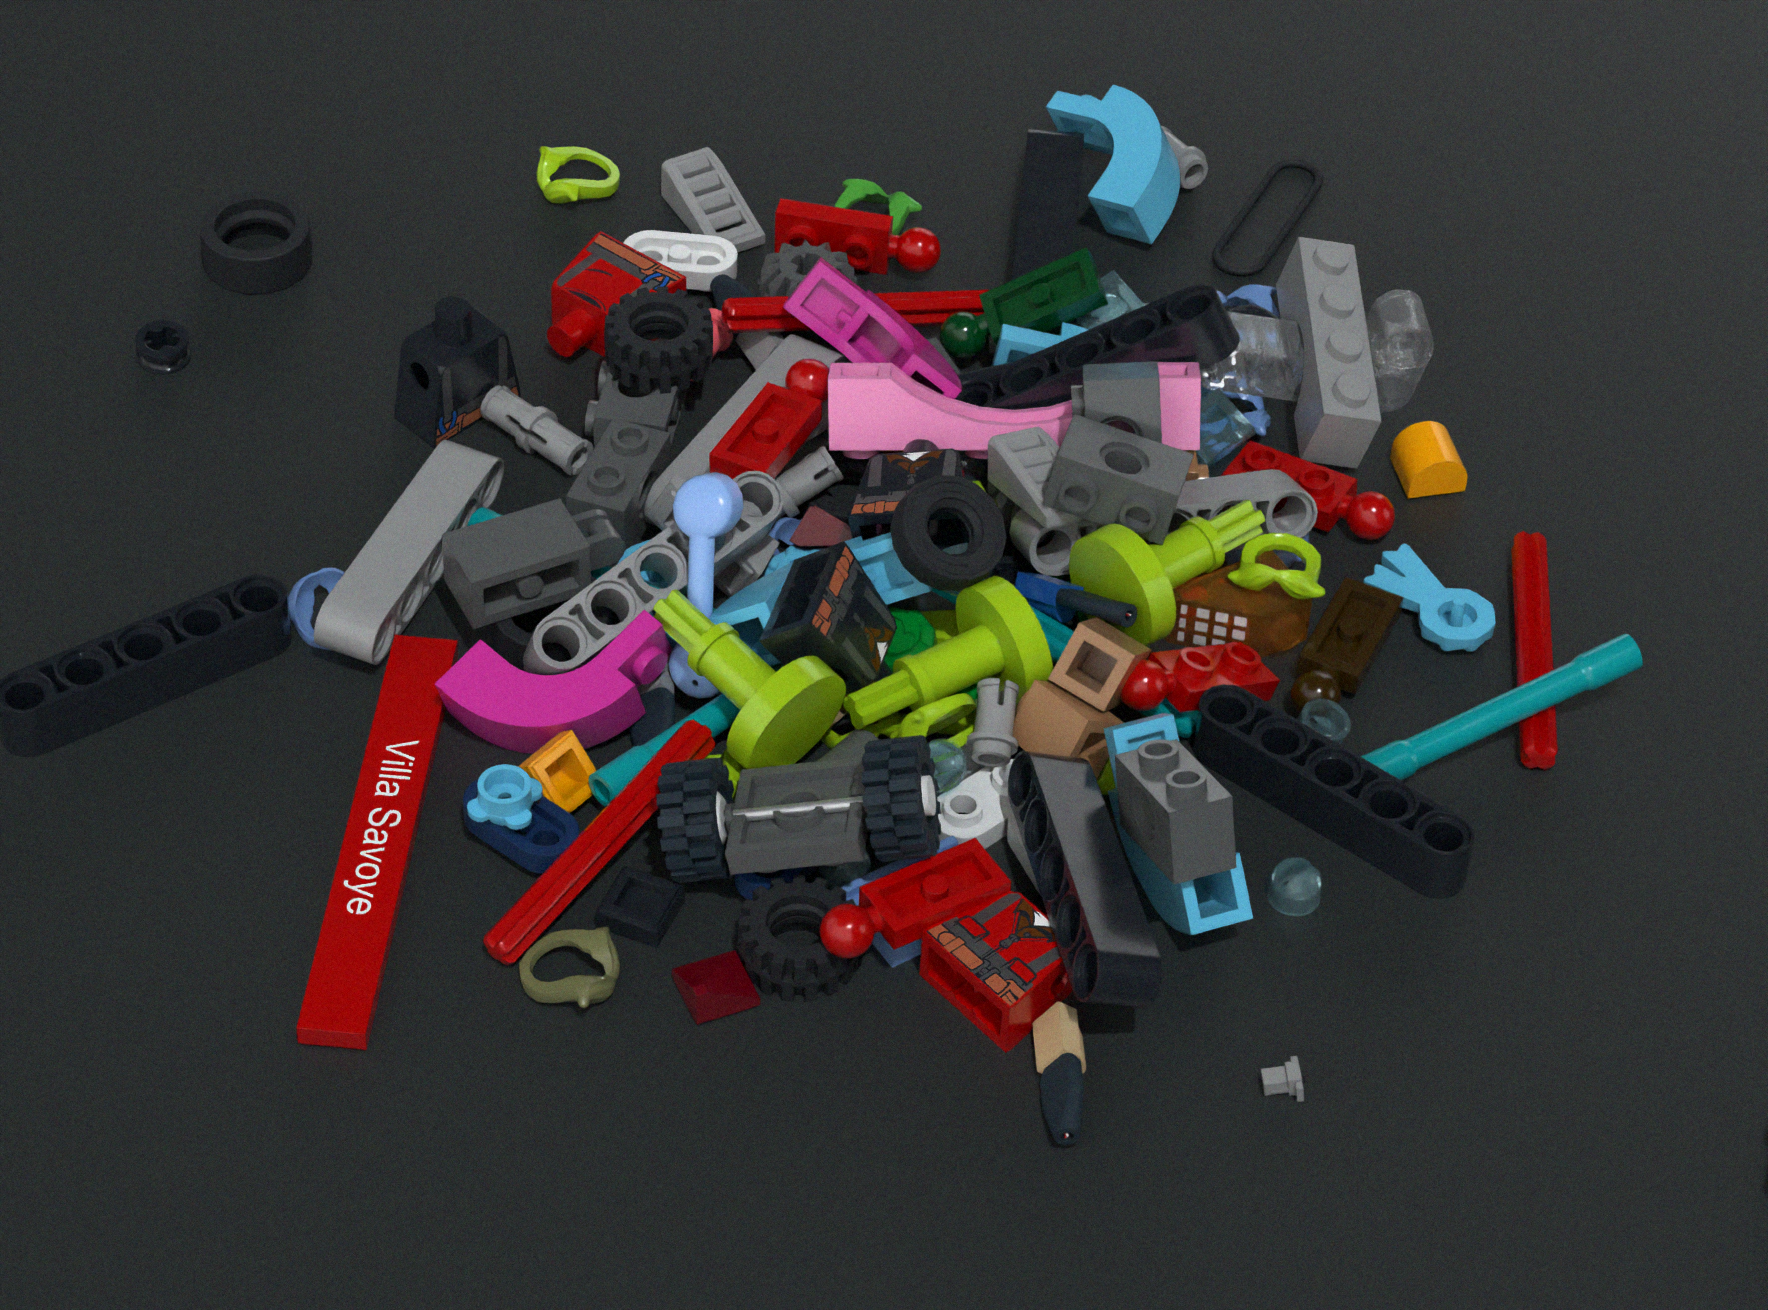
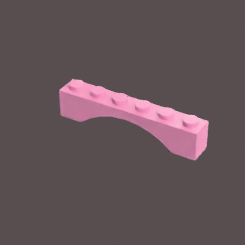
M1158 362L1162 444L1183 451L1200 450L1201 375L1199 362ZM893 363L830 364L828 375L829 451H843V455L848 458H872L879 454V450H904L909 442L916 439H925L933 442L939 449L965 450V455L968 457L988 459V442L991 437L1033 427L1043 429L1060 448L1072 420V400L1049 407L1017 410L979 407L946 397L916 382ZM1116 420L1106 424L1130 433L1134 432L1133 427L1124 421Z

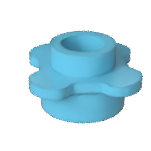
M509 764L490 767L480 775L477 783V798L468 802L467 812L469 817L476 822L490 820L494 824L507 826L513 830L525 828L532 821L530 809L533 802L539 800L543 795L542 785L538 780L530 778L527 772L520 767Z

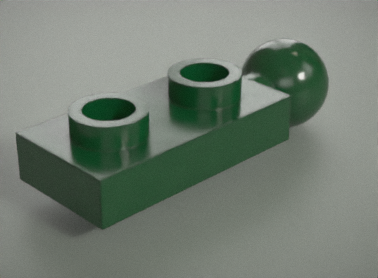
M1087 247L980 294L984 313L978 316L970 312H956L950 315L941 326L940 342L951 356L967 359L977 355L983 349L989 336L992 337V340L997 345L1003 324L1047 332L1062 325V322L1067 323L1108 305L1109 303L1094 258Z

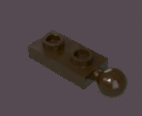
M1347 577L1344 578L1299 655L1296 674L1300 676L1294 681L1290 691L1291 704L1297 714L1310 721L1325 720L1337 711L1341 702V690L1356 695L1401 615L1404 597Z

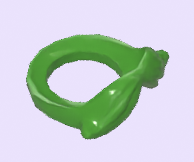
M863 179L844 180L842 185L845 191L835 203V207L849 209L851 205L858 201L889 205V216H893V235H898L901 232L909 214L922 210V206L904 192L899 191L887 195L880 186Z

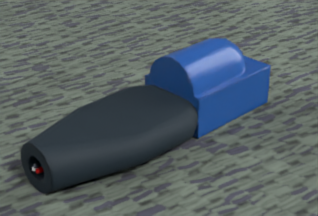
M1017 573L1015 588L1023 597H1026L1028 604L1058 622H1069L1077 610L1126 628L1131 627L1136 621L1137 608L1133 604L1083 591L1084 587L1044 574Z

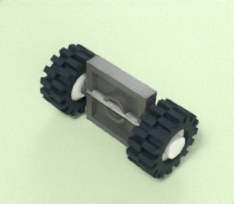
M921 735L872 740L865 744V754L862 757L743 769L740 772L735 801H733L732 797L734 792L733 782L728 780L729 770L726 765H723L721 758L666 763L661 768L662 776L658 777L657 783L661 794H657V806L660 808V817H657L658 829L662 828L663 837L660 843L662 851L667 852L665 863L667 869L671 870L672 879L677 881V883L732 878L734 874L772 873L782 869L820 865L839 866L844 863L863 861L867 833L870 829L871 846L875 848V856L877 859H880V862L936 856L937 850L940 847L938 835H941V823L938 819V814H941L940 802L937 800L939 787L938 780L934 778L935 764L934 759L930 758L931 749L929 743H926V738Z

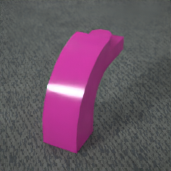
M822 257L818 259L784 302V309L834 346L852 363H893L916 382L952 399H955L962 391L961 381L954 369L925 337L869 289L865 292Z
M643 610L593 660L573 671L557 675H537L525 672L511 665L480 639L435 683V686L448 713L474 734L494 745L521 753L534 754L558 733L573 730L583 749L618 735L646 713L637 688L641 684L651 683L661 674L672 650L663 624Z

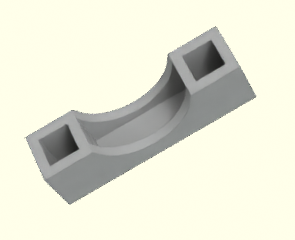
M1298 237L1276 283L1281 326L1283 328L1301 330L1304 343L1303 378L1294 413L1299 456L1301 459L1313 463L1357 469L1382 421L1355 247L1351 244Z

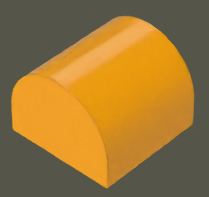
M1422 421L1408 426L1397 435L1392 444L1390 460L1408 499L1466 490L1467 471L1444 425L1434 421Z
M573 730L558 733L518 766L526 771L530 778H534L541 783L544 797L568 813H571L593 795L588 779L590 774L597 770Z

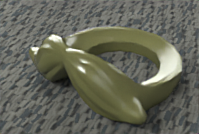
M600 927L595 930H561L552 932L537 941L525 953L519 963L520 981L526 994L537 1002L543 1003L578 1002L581 1008H587L589 1004L601 1003L608 999L615 989L621 965L618 952L610 937L609 927ZM561 946H575L584 953L591 954L593 959L600 962L604 966L606 974L603 976L574 975L553 982H544L534 978L533 968L537 960L544 953Z

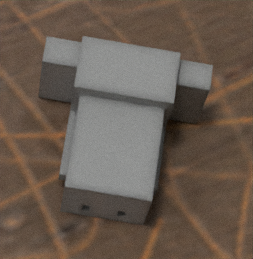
M1291 1056L1290 1062H1285V1066L1261 1069L1265 1096L1289 1093V1096L1296 1095L1297 1102L1304 1101L1303 1084L1306 1083L1305 1076L1301 1074L1297 1056Z

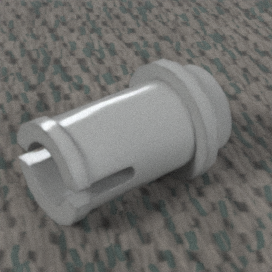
M1161 126L1178 160L1180 188L1192 189L1197 187L1205 179L1208 172L1205 154L1197 147H1188L1173 135L1170 129Z
M987 678L978 682L974 733L967 736L966 742L967 748L972 751L971 759L978 764L1004 766L1010 763L1011 755L1018 751V741L1013 737V727L1019 686L1009 680L1004 682V691H998L999 678Z

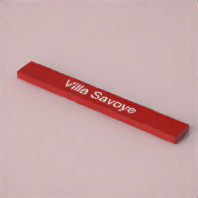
M394 634L296 1027L299 1044L367 1050L446 711L435 683L457 662L458 640Z

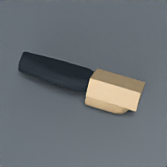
M1057 1001L1032 1023L1037 1072L1042 1073L1040 1080L1042 1111L1055 1141L1059 1144L1069 1145L1080 1139L1084 1097L1083 1074L1086 1071L1083 1036L1078 1025L1077 1009Z

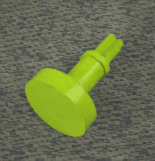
M1244 500L1209 520H1205L1202 517H1193L1183 522L1179 529L1166 535L1163 545L1155 542L1148 545L1131 529L1120 524H1106L1078 539L1072 546L1069 556L1071 583L1084 587L1083 591L1135 605L1137 608V618L1131 627L1126 628L1104 619L1101 620L1149 647L1167 637L1173 630L1176 621V602L1173 589L1202 573H1210L1218 569L1224 563L1226 552L1263 533L1260 524L1265 522L1264 515L1261 510L1254 511L1250 500ZM1084 613L1088 620L1095 618V616Z
M999 576L989 577L963 589L957 596L955 608L959 634L916 655L908 654L895 660L892 675L845 697L843 701L844 709L850 713L853 726L859 730L908 706L915 711L920 707L951 696L987 678L1000 679L998 691H1004V682L1006 680L1016 683L1019 686V694L1016 698L1017 707L1021 697L1030 690L1034 680L1050 681L1048 678L1053 671L1052 657L1047 639L1035 613L1023 595L1009 581Z
M672 590L666 599H659L654 605L653 609L656 613L653 617L663 624L664 630L689 653L687 665L697 675L704 676L740 710L728 734L727 751L745 769L794 764L829 729L843 704L846 684L819 657L804 656L798 658L776 672L739 638V633L729 623L722 622L715 625L678 590Z

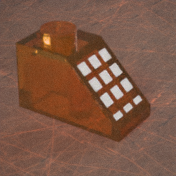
M1273 550L1264 552L1255 561V563L1269 566L1275 570H1290ZM1239 561L1190 580L1173 589L1176 602V621L1173 630L1164 639L1168 643L1192 648L1242 642L1253 648L1263 658L1278 651L1289 650L1298 643L1307 640L1313 598L1296 599L1288 595L1275 581L1260 591L1242 588L1233 583L1227 576L1230 572L1239 569Z

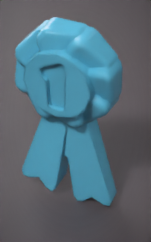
M1405 543L1397 551L1382 552V565L1376 564L1373 575L1366 577L1363 581L1364 584L1404 597L1402 608L1418 613L1421 636L1424 639L1439 644L1440 649L1444 651L1464 649L1467 652H1473L1493 636L1496 623L1493 605L1469 589L1445 588L1411 547Z

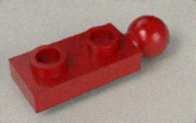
M780 198L775 212L774 253H779L782 243L797 247L801 246L806 239L810 246L818 247L823 243L829 242L832 252L840 251L847 253L848 263L854 267V270L887 275L891 258H896L905 270L912 273H924L931 270L938 263L941 255V245L937 236L932 231L922 227L910 228L900 236L893 235V216L783 198Z
M802 359L794 363L788 370L785 377V388L767 382L709 453L710 473L718 472L734 479L747 471H760L769 474L775 479L822 420V403L828 399L829 368L819 360Z
M1251 440L1221 474V476L1267 469L1280 470L1286 473L1315 500L1318 513L1313 527L1329 532L1336 522L1343 518L1356 536L1365 540H1375L1385 536L1391 530L1395 521L1394 507L1385 495L1375 491H1366L1357 495L1358 479ZM1288 497L1282 498L1275 505L1273 512L1277 513L1285 506Z
M1242 642L1193 648L1186 647L1183 649L1151 652L1148 660L1142 659L1125 683L1120 699L1131 709L1148 711L1159 706L1166 697L1179 712L1198 710L1199 700L1204 691L1213 686L1223 684L1238 686L1262 700L1268 701L1271 699L1280 680L1261 662L1260 655L1253 648Z
M973 838L940 852L936 856H931L860 886L859 906L840 904L825 914L820 925L821 941L831 954L849 959L858 957L866 952L873 942L874 934L880 932L893 950L922 938V931L927 927L1011 891V880L979 841Z

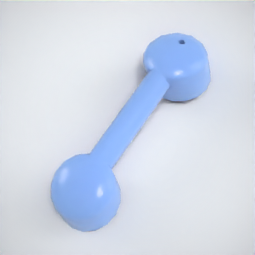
M718 472L701 474L690 478L676 492L673 502L674 520L678 528L689 537L687 599L708 618L713 613L715 537L722 536L732 530L740 520L743 510V497L737 483L728 475ZM677 643L670 653L668 663L671 678L676 686L688 696L698 699L711 698L722 694L704 676L697 675L687 665L689 653Z

